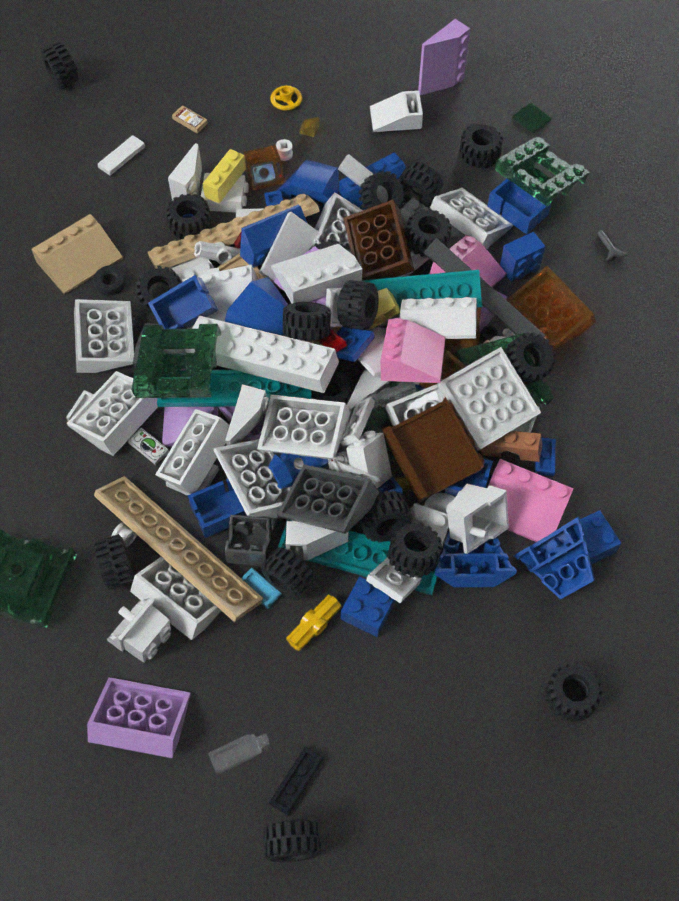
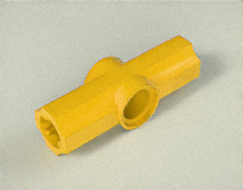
M328 594L314 610L310 609L303 616L300 624L286 637V640L295 650L300 651L314 636H318L323 632L328 621L341 609V604L336 598Z

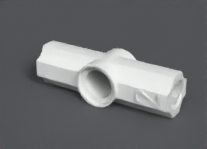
M199 241L194 247V255L196 257L215 260L221 265L240 254V248L229 247L222 242L213 244Z

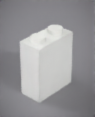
M205 173L203 182L210 175V173ZM241 175L220 203L205 198L203 186L201 197L204 198V201H207L210 211L236 212V209H243V206H246L247 196H245V193H248L249 183H246L245 175Z
M367 431L360 437L359 441H353L346 448L351 466L379 478L380 481L374 483L376 488H379L392 477L384 433Z

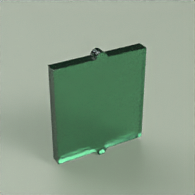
M533 103L520 108V111L512 116L513 119L532 134L551 121V117Z

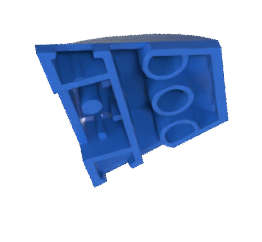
M305 160L277 191L281 190L282 196L291 198L292 195H308L312 200L323 202L324 207L325 203L334 193L339 195L338 167Z
M269 277L251 281L228 308L225 322L284 336L285 334L282 331L283 308L288 303Z
M579 517L514 555L517 560H520L528 567L527 569L530 572L536 574L542 580V583L560 600L595 580Z
M449 531L435 570V575L452 587H495L517 574V570L510 564L507 553L503 552L497 537L487 540L470 553L465 554L463 543L450 538Z

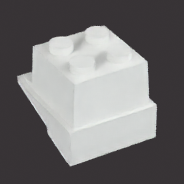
M466 484L458 492L455 499L448 504L446 509L450 538L463 543L465 554L470 553L487 540L496 538L509 528L507 490L490 485L488 488Z
M152 598L146 601L140 600L131 611L123 606L118 613L124 617V620L107 639L120 651L126 650L144 663L147 659L151 660L158 651L156 648L160 643L164 644L171 636L170 620L153 606L154 600Z

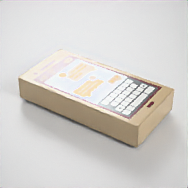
M183 105L172 115L173 120L197 134L208 124L207 119Z

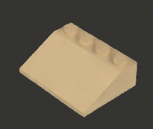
M91 214L32 248L38 265L64 295L93 278L96 271L100 268L114 265L123 259L104 229Z

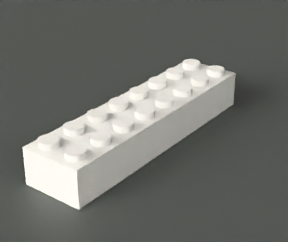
M203 316L198 317L183 344L191 359L321 393L325 392L339 363L334 348Z

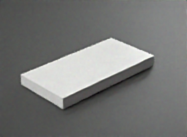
M289 212L259 273L264 277H269L273 282L277 277L271 265L302 256L308 252L318 231L294 213Z

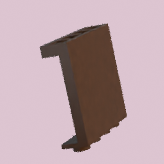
M446 397L443 398L442 402L393 427L388 426L382 431L390 450L419 502L481 471L484 467L483 464L485 462L482 455L475 451V443L470 435L467 436L465 433L463 421L461 418H457L454 413L456 409L451 401L448 402Z

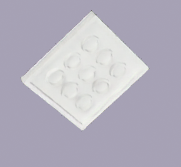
M502 347L437 384L448 402L451 401L456 409L454 413L458 419L461 418L465 431L468 436L472 437L477 451L541 413Z

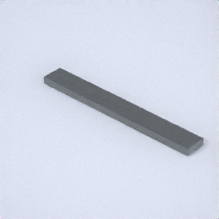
M437 238L423 252L445 272L472 270ZM480 277L482 305L517 337L525 333L535 332L536 336L541 334L544 338L545 334Z

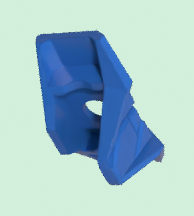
M281 453L279 456L276 454L273 456L268 468L272 471L278 483V488L283 489L292 487L301 470L294 466L296 458H301L305 465L323 469L329 465L328 459Z

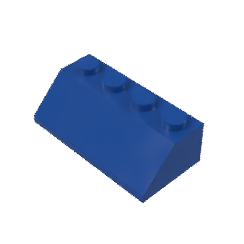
M394 152L366 168L373 174L381 171H390L391 174L395 173L397 175L396 178H399L406 169V166ZM348 177L340 180L339 195L360 209L366 210V208L361 206L363 204L362 201H359V197H361L359 190L362 188Z
M299 204L243 227L241 231L240 257L249 265H252L253 268L263 264L289 212L294 213L307 223Z

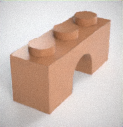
M510 431L482 448V456L501 458L502 452L511 451L517 453L520 456V460L539 462L542 451L541 434Z

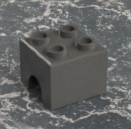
M230 515L229 540L226 541L225 546L227 563L261 566L268 559L272 534L271 518Z

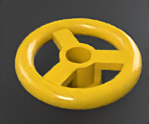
M280 86L272 92L270 100L277 109L288 111L297 108L301 104L302 94L293 86ZM294 93L298 97L295 103L291 100V96ZM276 101L286 102L288 106L280 105Z

